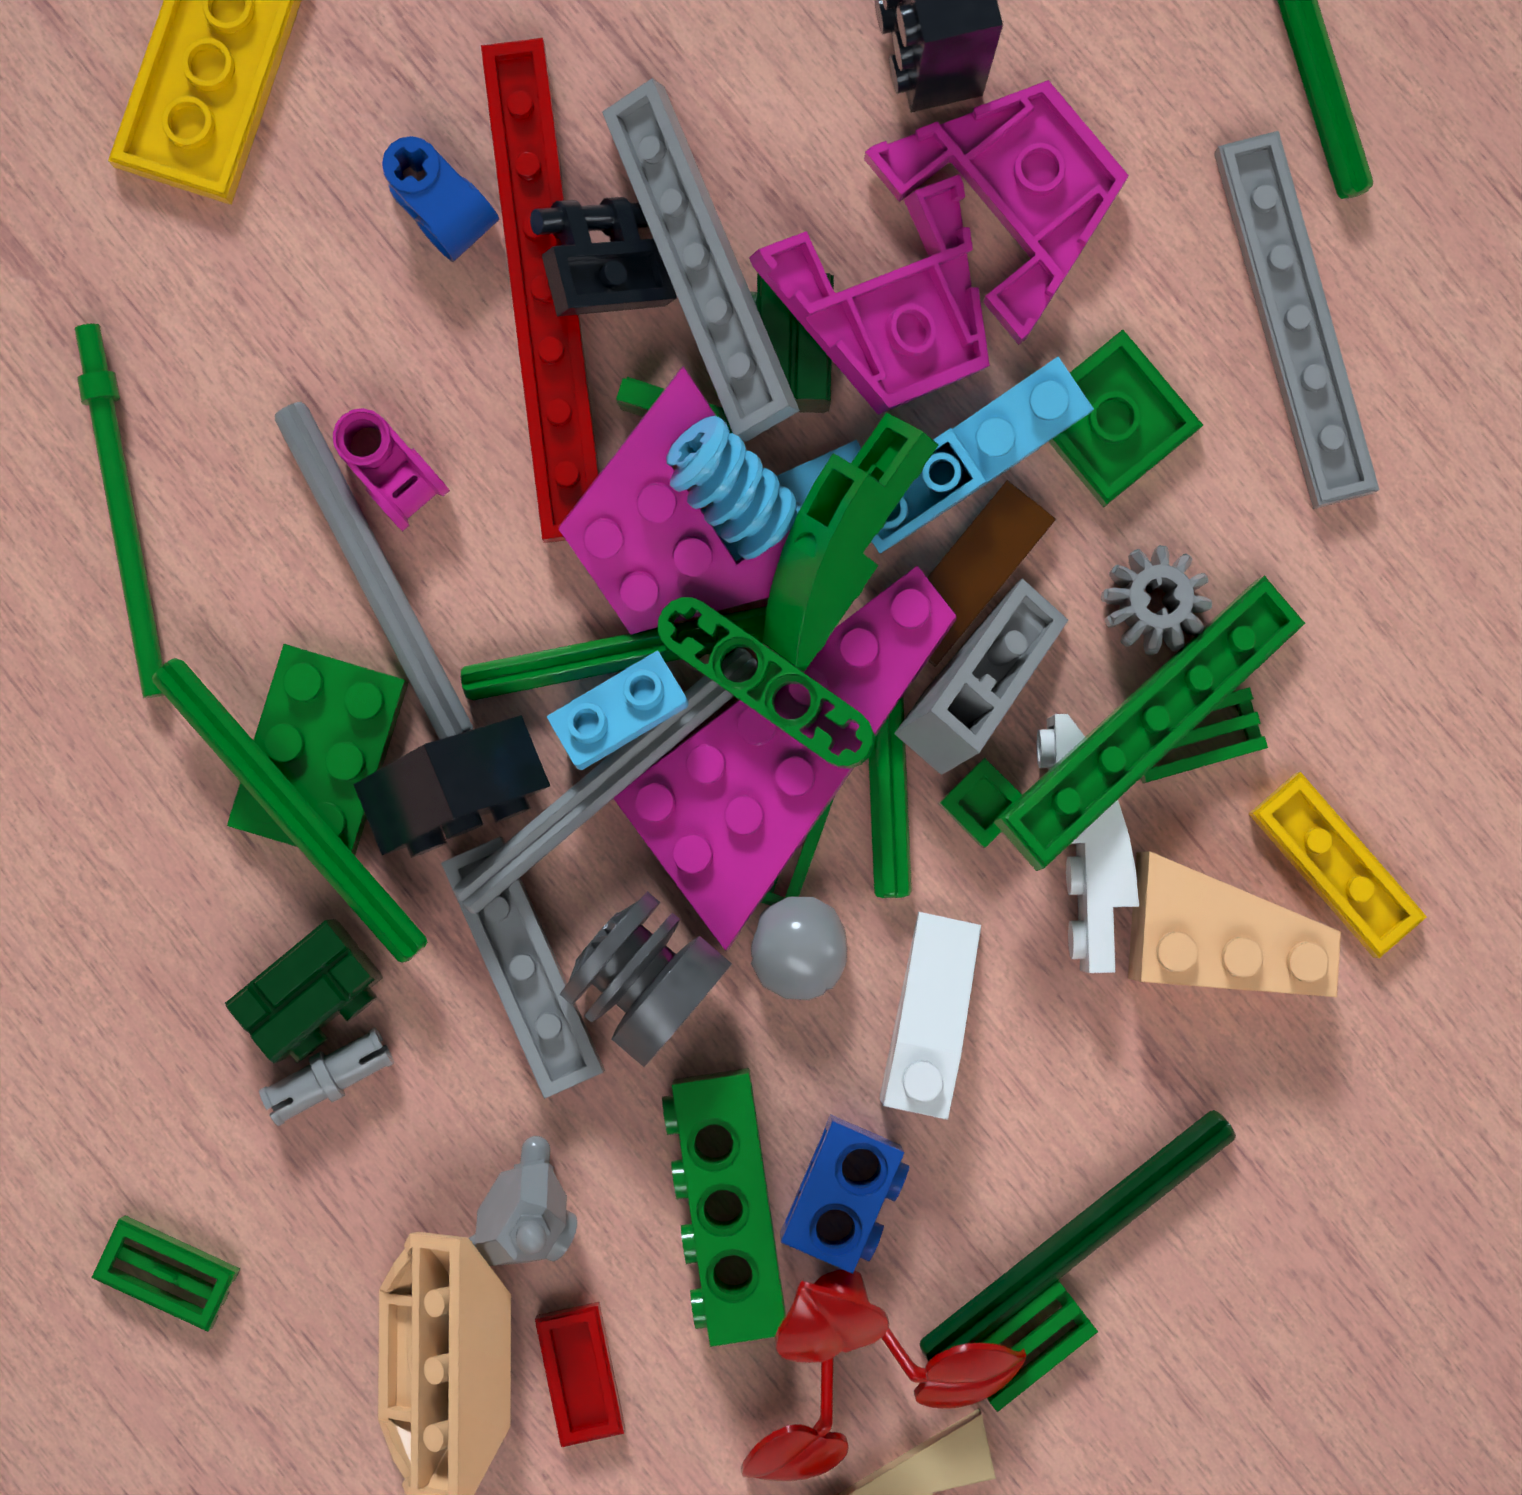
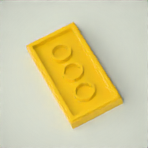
M164 0L108 159L110 164L114 168L232 205L302 0Z

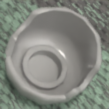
M787 897L766 908L761 913L751 944V956L753 958L751 965L761 985L785 999L810 1000L824 995L829 989H833L841 977L847 962L845 927L833 907L814 897Z

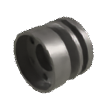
M648 891L637 902L621 912H617L598 932L576 959L569 982L559 994L573 1005L592 984L599 989L602 994L584 1015L591 1022L603 1016L613 1006L617 1005L625 1012V1015L617 1026L612 1040L643 1067L649 1063L732 964L700 936L689 942L678 953H674L666 945L675 932L680 920L674 913L653 934L646 929L643 924L660 904V901Z

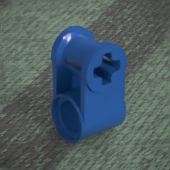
M414 136L402 137L391 143L384 152L382 161L383 172L389 183L392 196L416 221L421 231L431 243L451 262L458 259L500 220L494 208L480 191L466 178L460 176L433 146L424 139ZM408 167L417 173L424 169L425 178L418 181L410 175L404 179L402 172Z

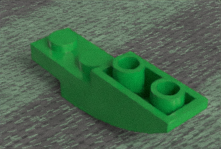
M886 412L851 463L834 453L831 455L802 504L782 549L772 581L765 614L763 643L803 672L816 654L824 647L830 634L854 600L862 593L865 584L879 566L863 553L875 535L882 530L889 515L913 481L919 477L924 465L939 444L927 434Z

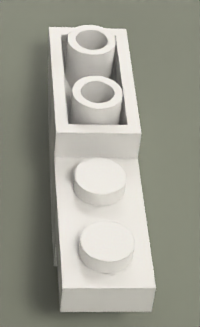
M1054 714L1047 718V729L1038 730L1037 761L1039 768H1048L1049 771L1085 738L1068 714ZM1118 800L1071 843L1076 844V856L1067 857L1066 861L1068 894L1078 895V921H1069L1068 926L1069 954L1071 959H1080V971L1087 973H1115L1113 907H1139L1134 857L1129 833Z

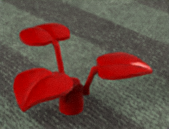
M841 1269L821 1276L814 1284L802 1280L799 1283L788 1314L777 1329L774 1343L777 1353L784 1359L801 1363L821 1362L820 1418L813 1427L802 1424L788 1425L764 1437L752 1448L741 1465L742 1476L769 1481L804 1480L830 1471L845 1458L849 1449L846 1436L838 1432H829L833 1425L834 1357L841 1353V1351L848 1353L882 1339L912 1382L919 1383L914 1390L916 1402L927 1407L951 1409L975 1404L1002 1389L1014 1378L1024 1364L1027 1356L1025 1349L1014 1351L998 1344L967 1343L947 1349L933 1357L925 1368L919 1367L912 1362L890 1330L885 1311L869 1303L861 1273L854 1270L852 1274Z

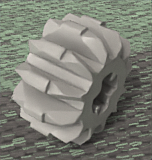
M1159 545L1155 548L1151 562L1140 549L1134 550L1128 555L1131 570L1125 566L1115 565L1109 572L1111 579L1121 588L1105 589L1101 594V600L1107 604L1120 605V610L1106 617L1105 623L1108 627H1115L1123 621L1126 622L1129 628L1121 638V643L1126 647L1131 646L1143 634V647L1147 655H1154L1159 652L1162 638L1172 651H1177L1185 646L1182 631L1195 636L1204 629L1201 620L1193 613L1210 610L1212 608V600L1204 596L1194 595V590L1208 583L1207 575L1201 573L1189 579L1184 574L1192 562V557L1188 554H1183L1170 566L1167 546ZM1158 587L1166 593L1162 600V604L1166 608L1161 609L1157 613H1152L1147 608L1151 599L1147 593L1152 592Z

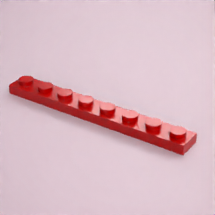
M536 38L481 45L541 534L544 543L566 541L559 530V526L597 478L599 468L579 315L557 317L542 259L543 253L552 246L561 245V241L556 239L553 234H534L530 224L531 212L534 209L551 208L554 202L565 200L544 39Z

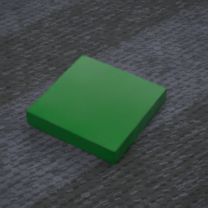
M1122 329L1070 372L1094 410L1054 437L1049 443L1104 508L1195 434L1203 424Z

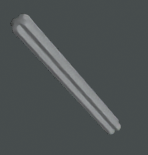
M296 402L282 408L275 414V421L439 739L473 730V725L309 408L302 402Z
M743 647L736 648L723 660V672L726 678L733 682L749 680L755 675L758 668L756 659ZM704 675L684 692L689 702L686 709L615 750L456 884L453 890L455 896L469 912L473 914L480 912L729 701L733 695Z

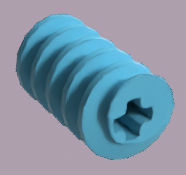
M711 416L695 423L672 444L666 456V464L678 466L670 479V486L678 492L687 490L692 486L687 496V503L695 509L708 505L704 513V520L712 526L724 523L721 529V537L729 543L740 540L738 554L746 560L756 558L781 541L791 530L801 508L799 502L795 500L794 493L789 488L779 484L774 472L763 468L761 459L756 454L746 451L744 441L737 435L729 433L727 424L723 419Z

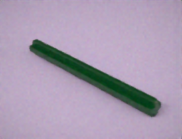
M1215 1110L1206 1113L923 1337L919 1345L926 1359L930 1361L939 1353L957 1345L979 1343L1232 1143L1235 1140L1236 1134L1230 1123L1221 1113Z

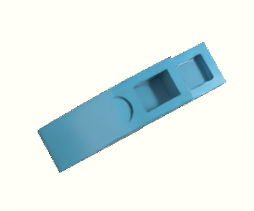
M1059 356L953 429H948L934 439L939 444L924 465L919 477L913 481L889 515L882 530L872 540L880 554L948 511L1093 412L1094 408Z

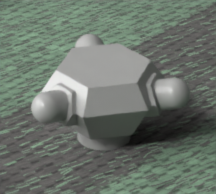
M532 1136L523 1143L520 1163L514 1165V1169L499 1174L477 1210L476 1234L469 1237V1239L489 1266L529 1263L544 1259L556 1261L564 1255L573 1241L577 1229V1217L574 1213L566 1210L567 1195L553 1172L554 1167L549 1163L550 1145L541 1136Z

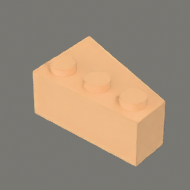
M1136 852L1135 868L1139 907H1133L1128 979L1148 983L1337 997L1341 931L1153 852Z

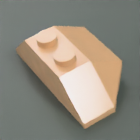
M425 1232L410 1233L404 1243V1251L393 1263L379 1289L378 1421L392 1459L405 1478L402 1483L405 1495H474L511 1426V1294L468 1237Z

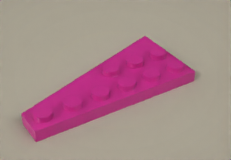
M916 566L835 627L824 647L816 654L803 673L859 711L870 722L876 737L910 684L914 682L956 621V615L921 569ZM790 683L783 686L777 692L774 706L781 717L797 719L808 711L811 697L809 691L804 686ZM739 700L645 771L613 799L724 950L728 951L756 907L770 891L776 878L797 848L806 839L810 830L854 768H838L829 764ZM827 701L824 702L818 720L803 731V734L812 739L818 726L835 741L834 747L831 750L833 754L839 756L844 749L852 750L855 753L862 745L855 735L859 725L851 722L845 729L838 727L825 716L835 707Z

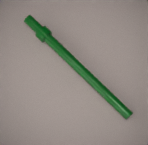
M94 323L83 324L74 328L83 373L77 377L81 403L88 405L142 696L143 698H155L164 696L152 679L155 672L163 666L114 403L120 399L116 373L108 370L100 325Z

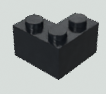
M522 715L423 744L353 784L381 854L385 855L407 847L411 858L447 844L445 836L447 839H451L484 825L480 817L482 815L492 813L494 821L497 823L531 809L527 798L550 787Z

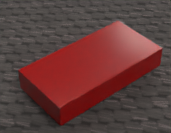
M600 1302L537 1315L535 1317V1324L560 1446L566 1447L624 1434L625 1423Z

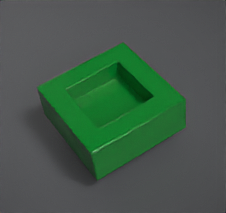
M983 758L938 804L982 848H986L1002 832L993 821L1020 798L1022 794L986 758Z

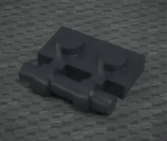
M612 197L603 199L600 205L581 206L576 200H562L554 202L551 208H539L531 212L530 224L534 234H553L556 239L561 241V245L552 246L542 254L557 317L665 307L677 299L654 239L640 240L638 228L648 227V223L639 202L630 203L627 198ZM589 231H602L604 235L610 238V242L592 243Z

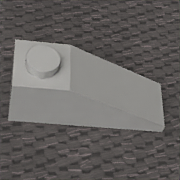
M1021 579L1011 588L929 684L894 734L941 775L979 754L1068 622V619L1024 579Z

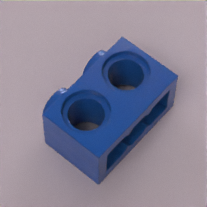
M830 1114L780 1231L781 1243L852 1274L860 1258L869 1262L876 1251L884 1229V1225L875 1222L885 1198L896 1201L909 1171V1165L901 1162L905 1153L901 1145ZM857 1149L869 1150L878 1158L876 1172L865 1181H853L842 1172V1163L845 1157ZM829 1210H842L853 1219L852 1229L849 1234L843 1239L836 1241L823 1238L816 1229L819 1218Z

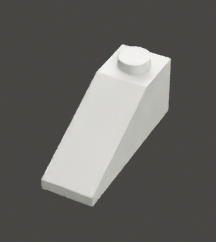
M918 912L879 1097L883 1106L948 1120L962 1053L981 925Z

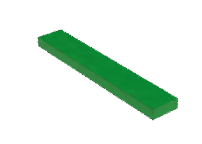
M1265 575L1255 580L1208 623L1200 634L1195 635L993 822L1035 871L1044 869L1306 623Z

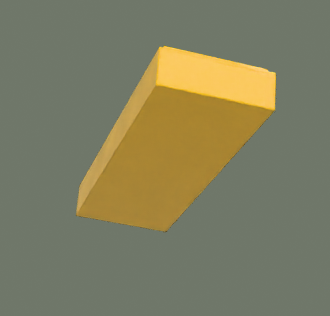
M1301 772L1293 774L1249 813L1250 817L1373 958L1380 959L1427 918L1424 912Z

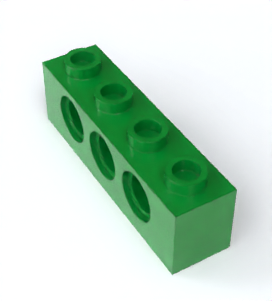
M744 1068L674 1079L672 1083L673 1095L663 1096L662 1106L667 1135L679 1134L682 1159L671 1161L676 1199L688 1198L692 1224L681 1225V1237L686 1265L698 1263L701 1288L690 1290L695 1329L707 1328L710 1347L775 1337L778 1327L786 1317L750 1069ZM719 1125L728 1130L733 1139V1145L728 1153L721 1157L712 1158L704 1155L698 1149L696 1135L705 1126ZM728 1190L739 1197L743 1207L736 1218L730 1221H718L707 1212L705 1207L706 1199L715 1191ZM729 1255L740 1256L750 1264L752 1269L751 1275L742 1284H725L715 1273L714 1268L718 1261Z

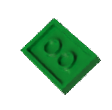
M283 644L255 733L254 742L348 849L356 855L367 817L353 784L383 767L409 682L398 677ZM240 782L227 826L297 847Z

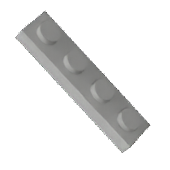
M503 837L493 839L441 863L453 890L456 884L505 844ZM521 878L517 879L478 913L473 914L469 912L458 900L544 1099L603 1073L605 1068L576 1003L571 1005L559 995L567 982Z

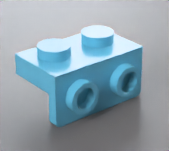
M657 650L546 717L575 767L583 770L686 709L689 702Z

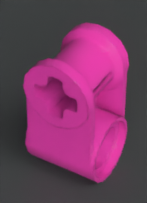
M364 408L353 409L342 415L335 424L332 436L334 447L339 456L367 487L365 490L402 532L410 526L408 518L436 494L445 496L450 491L414 448L410 449L384 418L375 411ZM371 427L381 432L382 440L380 447L375 453L366 457L353 455L351 442L358 431Z

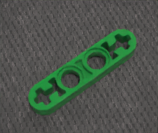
M681 597L671 601L662 610L658 619V633L661 641L670 651L823 760L838 768L851 769L862 765L871 756L875 747V734L870 722L859 711L707 604L693 597ZM696 612L701 614L697 624L716 641L720 629L723 628L729 632L727 636L714 646L708 664H704L699 660L709 652L699 642L690 637L684 639L681 644L676 642L680 632L673 624L680 615L690 619ZM737 647H747L753 650L758 658V668L755 675L744 682H733L727 679L723 672V660L726 654ZM790 683L804 686L809 691L811 697L808 711L797 719L781 717L774 706L777 692L783 686ZM827 701L835 707L825 716L838 727L845 729L851 722L859 725L855 735L862 745L855 753L852 750L844 749L839 756L833 754L831 750L834 747L835 741L818 726L812 739L803 734V731L818 720L824 702Z

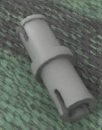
M373 1028L369 1030V1033L328 1055L321 1051L309 1057L310 1065L269 1087L260 1089L259 1094L266 1110L271 1107L273 1109L270 1117L274 1123L280 1126L291 1117L327 1098L334 1102L345 1096V1088L386 1066L393 1065L392 1055L387 1045L382 1046L381 1041H383V1038L378 1030Z

